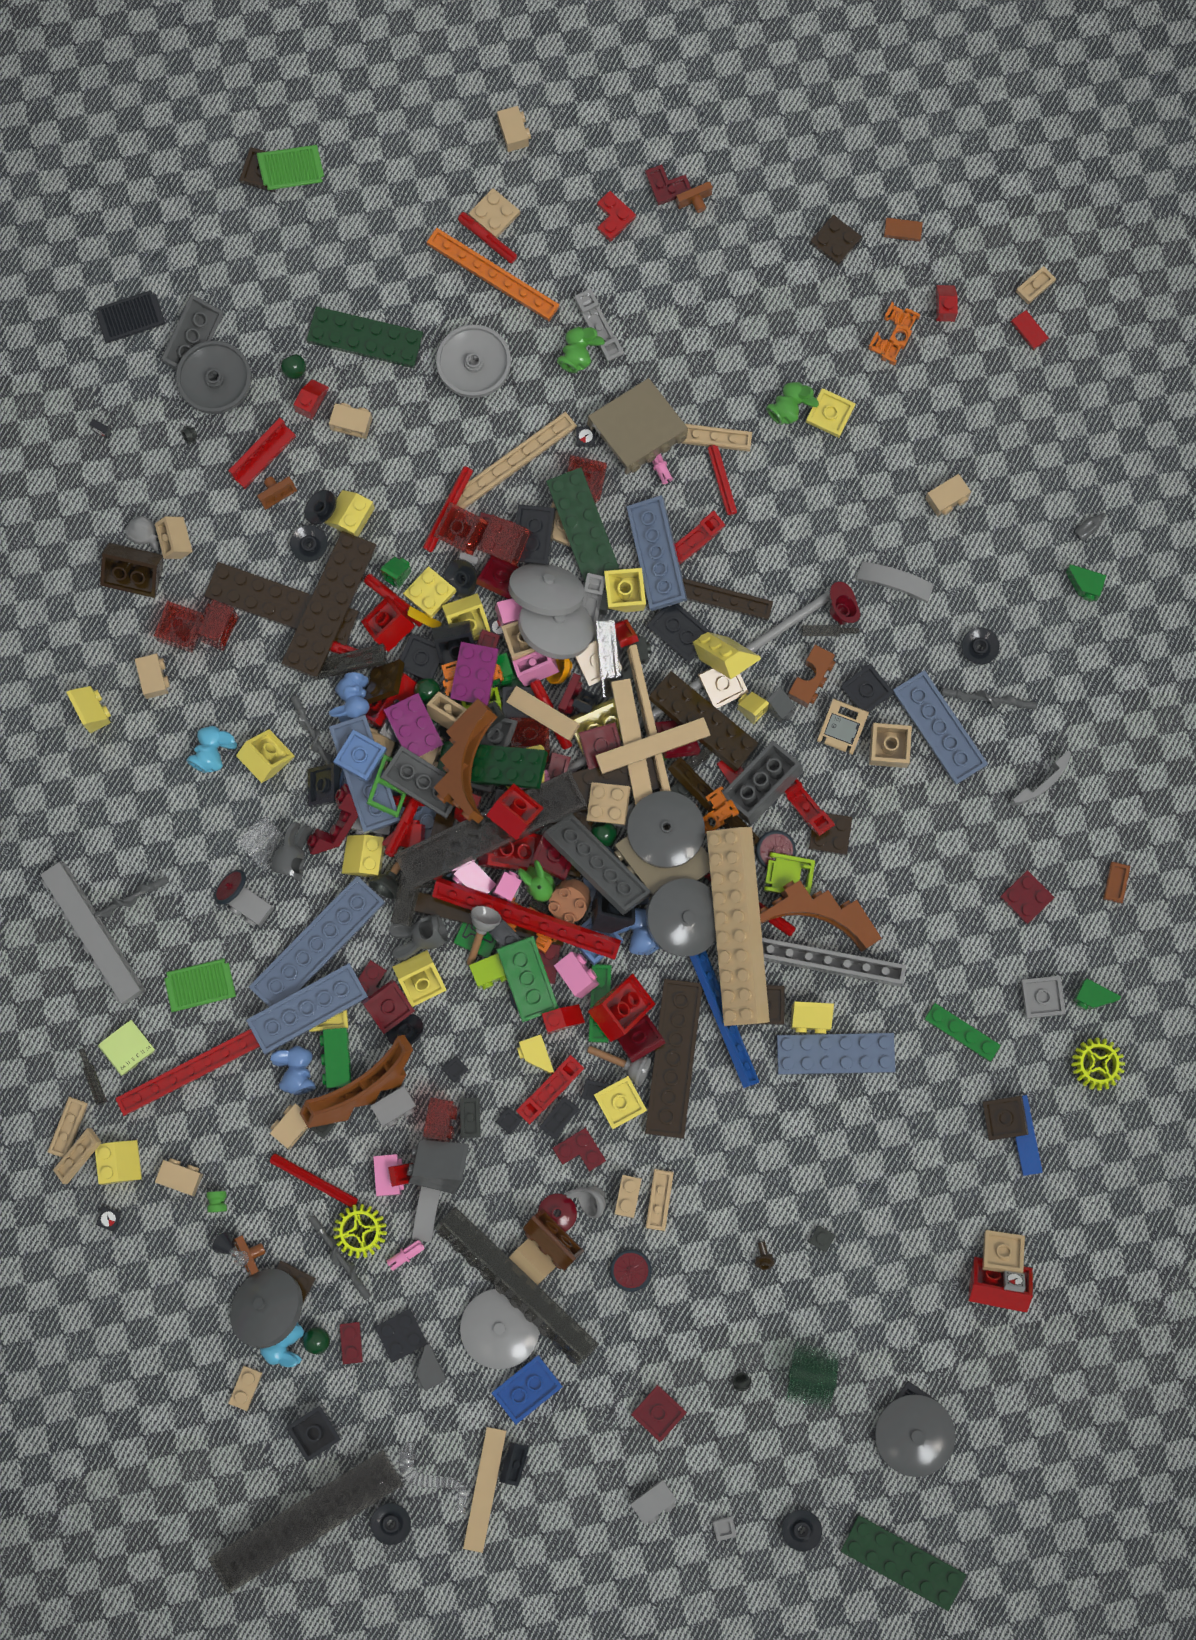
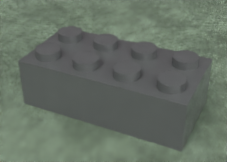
M772 741L722 793L727 799L726 801H733L739 811L738 815L752 826L804 771L797 759L775 741Z

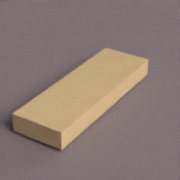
M72 1097L68 1098L48 1153L63 1158L70 1150L88 1103Z
M87 1128L53 1169L62 1184L70 1182L102 1143L92 1128Z
M654 1169L646 1221L647 1229L665 1231L674 1172Z

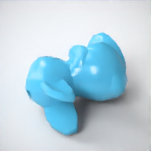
M215 726L201 728L197 733V738L201 745H197L194 748L196 754L189 756L186 761L190 766L202 773L221 770L223 764L218 747L236 749L237 743L229 732L220 731Z
M297 1322L293 1331L283 1341L268 1348H260V1354L271 1365L296 1366L302 1359L296 1353L288 1351L287 1347L294 1344L304 1335L303 1328Z

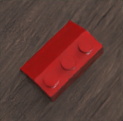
M403 673L399 694L369 704L370 708L365 714L368 723L379 729L386 717L383 710L390 707L394 699L402 701L415 695L414 688L417 683Z
M974 1257L968 1301L1027 1313L1033 1297V1268L1024 1267L1023 1269L1025 1274L1024 1293L1004 1290V1273L982 1270L983 1258Z

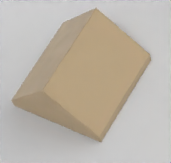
M528 1238L504 1264L531 1292L556 1266L552 1262L553 1259L548 1254H543L538 1248L539 1245L534 1240L531 1241Z

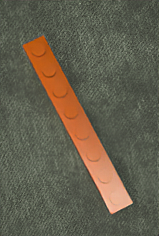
M436 228L428 239V246L547 321H550L558 310V303L442 230Z

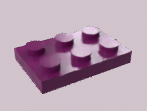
M461 642L450 699L470 703L480 699L487 706L489 705L499 649Z
M419 693L383 710L400 746H403L420 757L443 745Z

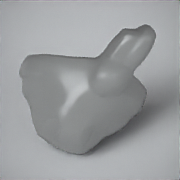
M144 516L133 518L126 526V536L135 544L149 543L154 551H158L159 544L155 535L154 523Z
M597 1186L579 1187L566 1192L567 1198H578L582 1210L589 1217L595 1219L603 1214L606 1207V1195Z

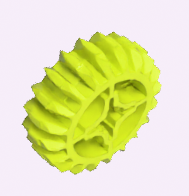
M1095 1038L1094 1043L1091 1039L1087 1040V1044L1082 1042L1080 1044L1082 1049H1075L1079 1055L1072 1056L1074 1060H1077V1062L1071 1063V1066L1077 1067L1073 1074L1079 1073L1080 1076L1077 1077V1081L1084 1079L1082 1085L1086 1086L1090 1083L1089 1089L1091 1090L1094 1089L1095 1085L1098 1091L1102 1090V1085L1105 1089H1109V1083L1115 1086L1116 1082L1114 1079L1121 1080L1120 1075L1117 1073H1124V1070L1119 1068V1066L1125 1065V1062H1119V1059L1124 1056L1123 1054L1117 1055L1116 1053L1120 1048L1117 1047L1113 1050L1114 1043L1110 1042L1107 1046V1039L1105 1038L1101 1044L1099 1038ZM1091 1049H1101L1107 1052V1054L1098 1056ZM1087 1054V1058L1090 1064L1089 1067L1085 1070L1083 1061L1085 1055ZM1105 1059L1104 1061L1101 1062L1102 1065H1100V1066H1102V1068H1101V1067H1097V1068L1092 1069V1068L1095 1066L1094 1064L1096 1063V1062H1094V1061H1099V1060L1101 1061V1060ZM1110 1059L1113 1062L1111 1074H1109V1069L1107 1068V1062ZM1093 1072H1098L1106 1079L1097 1080L1089 1075Z
M361 1204L360 1210L357 1209L356 1205H353V1212L346 1208L345 1210L348 1215L345 1216L343 1213H340L339 1216L343 1220L335 1221V1223L340 1224V1228H333L334 1231H339V1235H335L334 1239H341L336 1245H345L341 1250L342 1252L350 1249L348 1253L350 1257L354 1251L356 1252V1258H360V1252H363L364 1258L368 1257V1250L374 1255V1246L378 1250L381 1249V1246L377 1244L378 1241L385 1242L380 1236L387 1235L386 1231H381V1228H385L387 1225L379 1223L384 1218L383 1216L376 1218L379 1213L378 1210L371 1214V1206L367 1208V1211H364V1204ZM360 1215H367L373 1220L375 1225L365 1226L360 1219ZM354 1217V1227L344 1232L346 1223ZM359 1225L362 1226L361 1228L369 1229L362 1233V1238L359 1237V1234L353 1233L358 1230ZM376 1231L374 1240L366 1246L367 1234ZM356 1237L361 1248L351 1246L346 1238Z

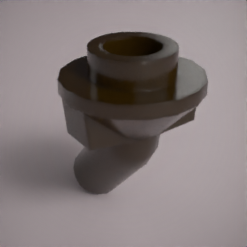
M759 1241L757 1243L760 1256L755 1257V1265L761 1270H768L774 1266V1258L772 1254H768L765 1241Z

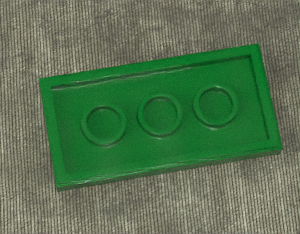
M534 936L496 949L522 1023L542 1016L543 1013L559 1009Z

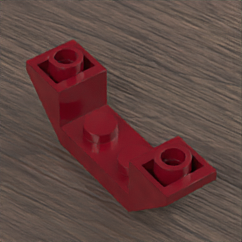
M344 783L342 788L336 792L335 800L338 809L342 811L337 823L331 827L330 833L316 828L313 835L309 836L307 845L310 854L315 855L339 847L358 818L348 784Z

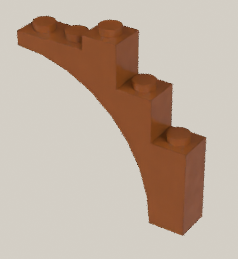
M477 699L446 731L451 737L449 741L453 744L440 759L445 765L443 769L447 774L433 787L438 792L437 797L444 804L448 802L453 806L455 805L458 809L462 808V815L467 820L471 821L473 819L478 824L484 817L478 810L472 794V765L480 741L497 718L496 714L480 699Z
M793 880L783 886L785 890L780 893L782 897L772 902L773 906L768 910L766 907L760 910L761 924L771 919L797 915L813 917L828 922L846 934L861 952L882 939L857 900L852 903L848 900L839 907L829 890L824 893L820 890L810 896L800 880L796 883Z
M405 1035L397 1036L386 1054L372 1068L354 1081L331 1093L305 1100L300 1115L307 1127L311 1128L347 1121L355 1107L374 1104L380 1091L401 1087L407 1075L404 1067L413 1051Z

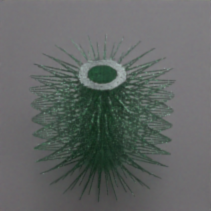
M806 1346L799 1349L796 1348L792 1354V1363L789 1368V1386H787L789 1389L787 1390L788 1393L786 1395L788 1398L786 1400L799 1396L801 1399L794 1401L798 1403V1401L809 1400L811 1397L813 1401L807 1402L808 1405L823 1399L826 1402L820 1403L819 1406L823 1407V1404H830L833 1402L834 1390L837 1385L839 1372L837 1371V1367H839L837 1365L839 1361L837 1360H840V1358L837 1357L832 1360L829 1358L830 1356H836L835 1353L820 1357L821 1354L828 1353L827 1350L810 1355L808 1353H812L815 1349L802 1353L800 1350H804L807 1348Z

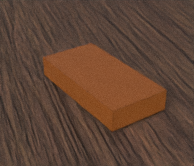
M886 218L884 237L920 242L923 222Z
M1116 862L1110 863L1103 900L1123 903L1131 866Z

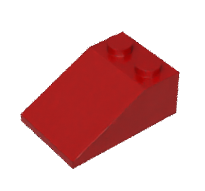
M484 827L482 828L478 866L518 871L521 868L527 871L542 835L524 832L515 840L502 828Z
M632 973L597 1001L588 1010V1013L609 1041L612 1042L624 1036L655 1005V1002Z

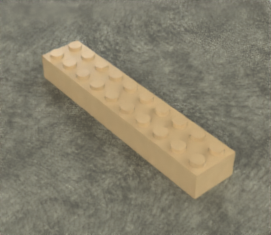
M752 827L707 831L724 1026L767 1023L770 1020Z

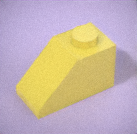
M751 692L749 695L744 694L738 700L737 709L752 724H755L767 712L769 703Z
M541 1035L519 1042L520 1047L517 1050L520 1059L524 1058L526 1063L549 1074L554 1073Z

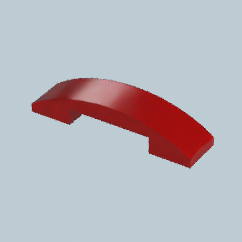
M715 511L711 512L699 522L698 526L675 543L679 565L705 546L726 526Z
M798 779L783 793L801 818L817 835L820 836L835 826V823L826 812L822 811L805 791Z
M570 1055L516 1112L530 1125L585 1068Z

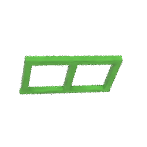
M384 754L366 804L398 818L406 794L380 778L385 762H391L393 759ZM378 783L401 793L396 811L372 801Z

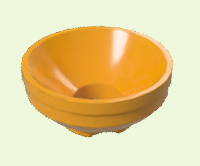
M555 659L559 672L546 677L549 683L561 684L571 675L573 666L570 659Z

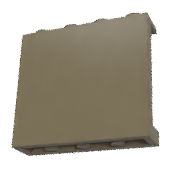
M649 378L590 414L587 422L590 429H596L623 464L626 475L630 472H636L644 463L652 462L660 453H666L674 444L682 443L687 438L688 427Z
M669 825L663 826L664 830H669ZM628 836L615 844L614 847L615 856L620 861L623 860L627 865L626 867L651 891L649 900L660 886L669 881L684 878L698 881L708 873L710 874L709 855L702 846L690 861L674 868H658L645 863L631 848Z

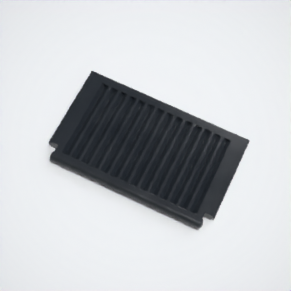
M151 290L98 307L99 312L96 313L106 344L166 324L157 296L152 294Z

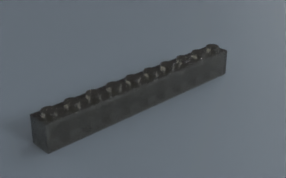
M456 1207L438 1223L435 1229L439 1236L446 1239L457 1253H461L466 1258L467 1263L475 1267L485 1280L490 1281L495 1286L496 1291L503 1294L514 1308H518L526 1320L537 1326L539 1332L547 1336L555 1348L563 1351L571 1363L579 1367L598 1347L599 1344Z

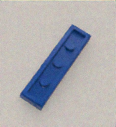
M1024 1095L1022 1097L1029 1135L1015 1137L1022 1176L1043 1173L1028 1097Z

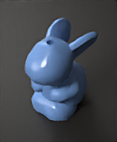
M356 672L345 674L335 689V692L345 701V704L330 710L329 715L339 717L340 722L365 715L370 708L368 701L364 699L367 691L363 689V687L368 685V677Z
M635 908V924L616 931L617 933H624L633 930L629 951L632 954L650 955L659 949L647 929V909Z
M294 1046L289 1050H278L271 1055L270 1060L273 1065H288L289 1067L279 1083L281 1090L294 1095H302L316 1089L315 1083L309 1080L311 1077L310 1071L306 1069L313 1057L310 1050Z

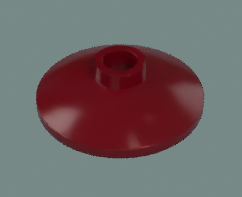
M563 1194L547 1196L538 1208V1212L544 1209L565 1232L574 1225L577 1218V1209L574 1202ZM556 1209L561 1211L559 1217H555L553 1214Z

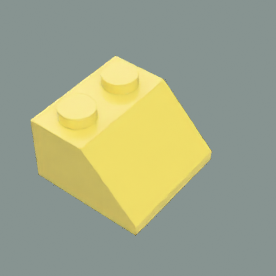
M342 490L336 500L334 513L324 523L340 532L344 531L358 537L375 509L373 501L358 493Z
M642 568L604 571L608 609L622 612L644 611L646 599Z
M478 593L442 605L448 625L470 620L475 641L479 640L482 630L490 632Z
M91 686L66 692L82 724L90 733L111 723L108 718L111 714L106 706L102 707L100 701L103 699L98 690L94 691Z
M270 729L246 741L236 755L261 783L276 775L295 757Z
M348 835L342 874L371 878L381 874L385 846H382L385 840L384 837Z
M428 950L392 967L412 1007L446 991Z
M794 1002L791 1010V1029H795L796 1033H807V1030H815V1034H826V1031H830L832 1027L834 1004Z
M138 1140L103 1143L95 1150L98 1183L100 1185L142 1180Z

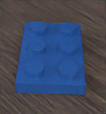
M537 1355L491 1394L515 1425H517L563 1386L540 1356Z

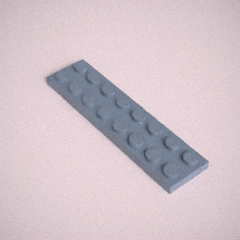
M357 876L264 970L249 988L269 1007L298 992L372 918L385 902Z

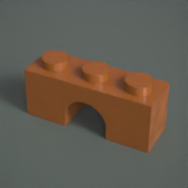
M814 645L805 662V666L814 671L815 677L808 681L797 677L788 693V697L808 708L810 703L814 704L818 697L816 693L818 687L822 688L827 680L824 677L827 670L831 672L836 663L833 661L835 654Z

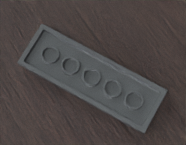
M572 813L544 832L543 836L622 915L650 896L651 891Z

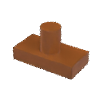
M710 181L676 195L678 208L681 209L693 204L697 213L705 211L707 207L703 199L711 196L713 190Z
M268 477L264 481L267 490L257 495L266 510L295 493L297 489L290 477L285 478L279 483L273 477Z
M243 1236L235 1238V1247L249 1277L259 1272L254 1259L266 1254L262 1243L248 1248Z

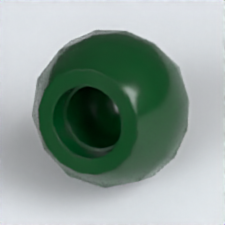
M294 354L281 361V372L285 377L299 379L304 375L306 362L300 355Z
M430 678L419 680L414 688V694L419 693L423 704H427L438 692H441L439 684Z
M597 823L591 829V833L604 846H611L617 838V830L613 824Z
M313 1327L305 1332L302 1343L307 1352L319 1355L328 1349L330 1336L325 1329Z

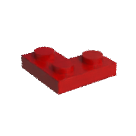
M611 191L597 202V206L608 215L597 227V230L611 242L636 218V214Z

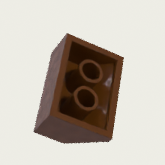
M544 1209L536 1213L522 1228L527 1238L531 1241L534 1240L539 1245L540 1251L545 1255L548 1254L553 1259V1264L558 1269L562 1268L563 1271L584 1252Z

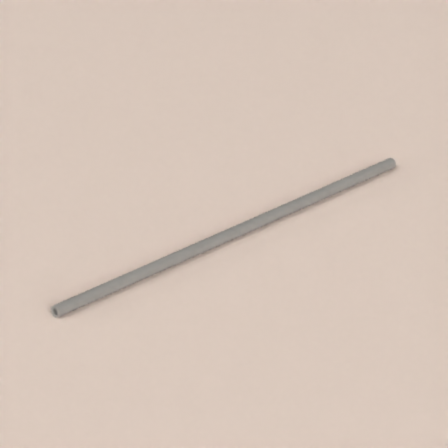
M830 590L745 647L755 652L829 602L831 600ZM699 678L689 684L695 691L703 687ZM658 707L652 709L654 719L664 713ZM643 717L638 719L640 729L644 727ZM584 756L569 765L567 775L575 773L587 765Z

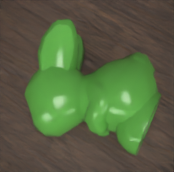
M592 327L573 328L565 335L568 345L564 346L563 353L565 355L558 357L557 363L567 372L578 373V371L584 370L591 363L586 347L588 345H603L605 340L597 336V331Z
M790 382L784 385L783 396H777L776 403L768 404L766 410L777 424H792L798 420V404L803 403L811 407H818L819 402L813 397L814 391L810 386H804L800 382Z
M534 860V867L529 866L527 871L521 868L518 869L519 876L524 881L527 892L535 900L544 902L552 897L555 890L552 875L543 871L538 860Z

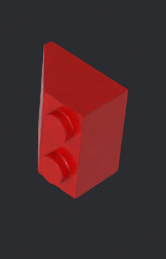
M389 596L381 601L361 621L374 641L387 652L394 648L415 627L411 619Z
M513 784L495 802L486 816L506 831L508 835L517 840L544 808L517 785Z

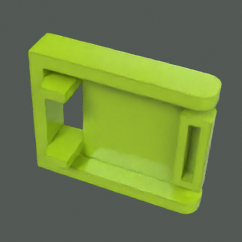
M770 852L769 857L775 858V861L768 860L765 883L771 884V887L765 886L764 891L780 894L785 890L783 886L792 880L794 883L798 882L801 869L808 870L805 888L810 894L815 860Z

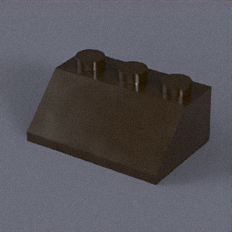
M109 543L102 552L100 586L155 598L163 572V555Z

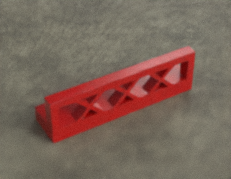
M279 418L228 470L231 478L242 488L246 489L296 437L286 427L284 420Z

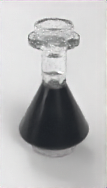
M221 1232L214 1236L212 1248L215 1253L230 1254L235 1258L234 1263L237 1266H244L248 1263V1253L245 1251L239 1252L235 1248L233 1237L229 1232Z

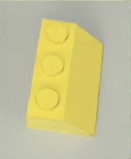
M707 632L693 642L699 660L729 679L734 678L761 659L756 653L726 636Z
M614 698L595 706L590 713L581 712L570 717V719L580 724L574 738L582 753L583 750L578 732L615 722L620 740H622Z

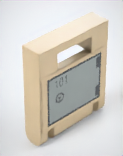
M833 698L817 741L821 742L823 736H825V745L846 752L848 746H851L849 754L853 755L869 711ZM840 706L858 712L857 718L853 719L838 713Z

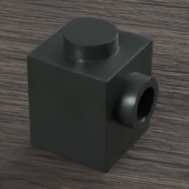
M637 635L639 641L627 645V649L629 646L636 644L641 664H648V654H651L650 642L646 643L645 637L641 638V636Z

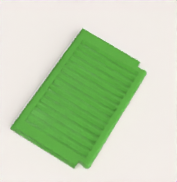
M317 145L256 153L263 185L267 186L268 190L322 183L321 178L324 177Z
M224 958L166 972L168 978H164L171 1012L236 997L229 963L225 964Z

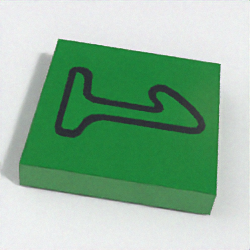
M462 923L454 944L470 951L476 935L475 926ZM489 931L484 934L477 954L484 958L491 956L497 943Z

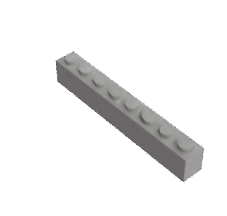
M58 862L42 873V884L47 890L51 891L53 894L52 900L63 910L62 915L73 926L72 931L74 935L82 940L83 949L94 959L92 963L104 975L102 978L105 984L111 986L114 991L112 994L115 1000L121 1002V1004H128L146 991L104 923L99 917L95 918L93 915L96 913L95 909L66 863Z
M762 938L764 961L898 987H901L904 983L906 965Z

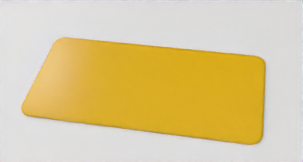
M411 606L409 607L408 616L431 628L441 626L440 621L434 618L431 619L425 613Z

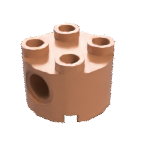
M577 879L560 882L549 899V911L556 918L572 924L579 921L591 903L589 888Z

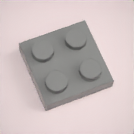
M1061 976L1021 980L1026 1019L1066 1014Z

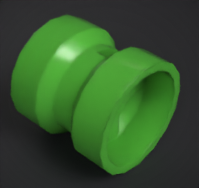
M226 1191L207 1192V1199L209 1200V1205L207 1206L208 1213L227 1211V1205L224 1203L227 1197Z

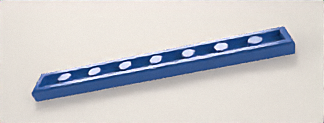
M706 951L690 956L743 1088L760 1083L737 1026H724L721 987Z

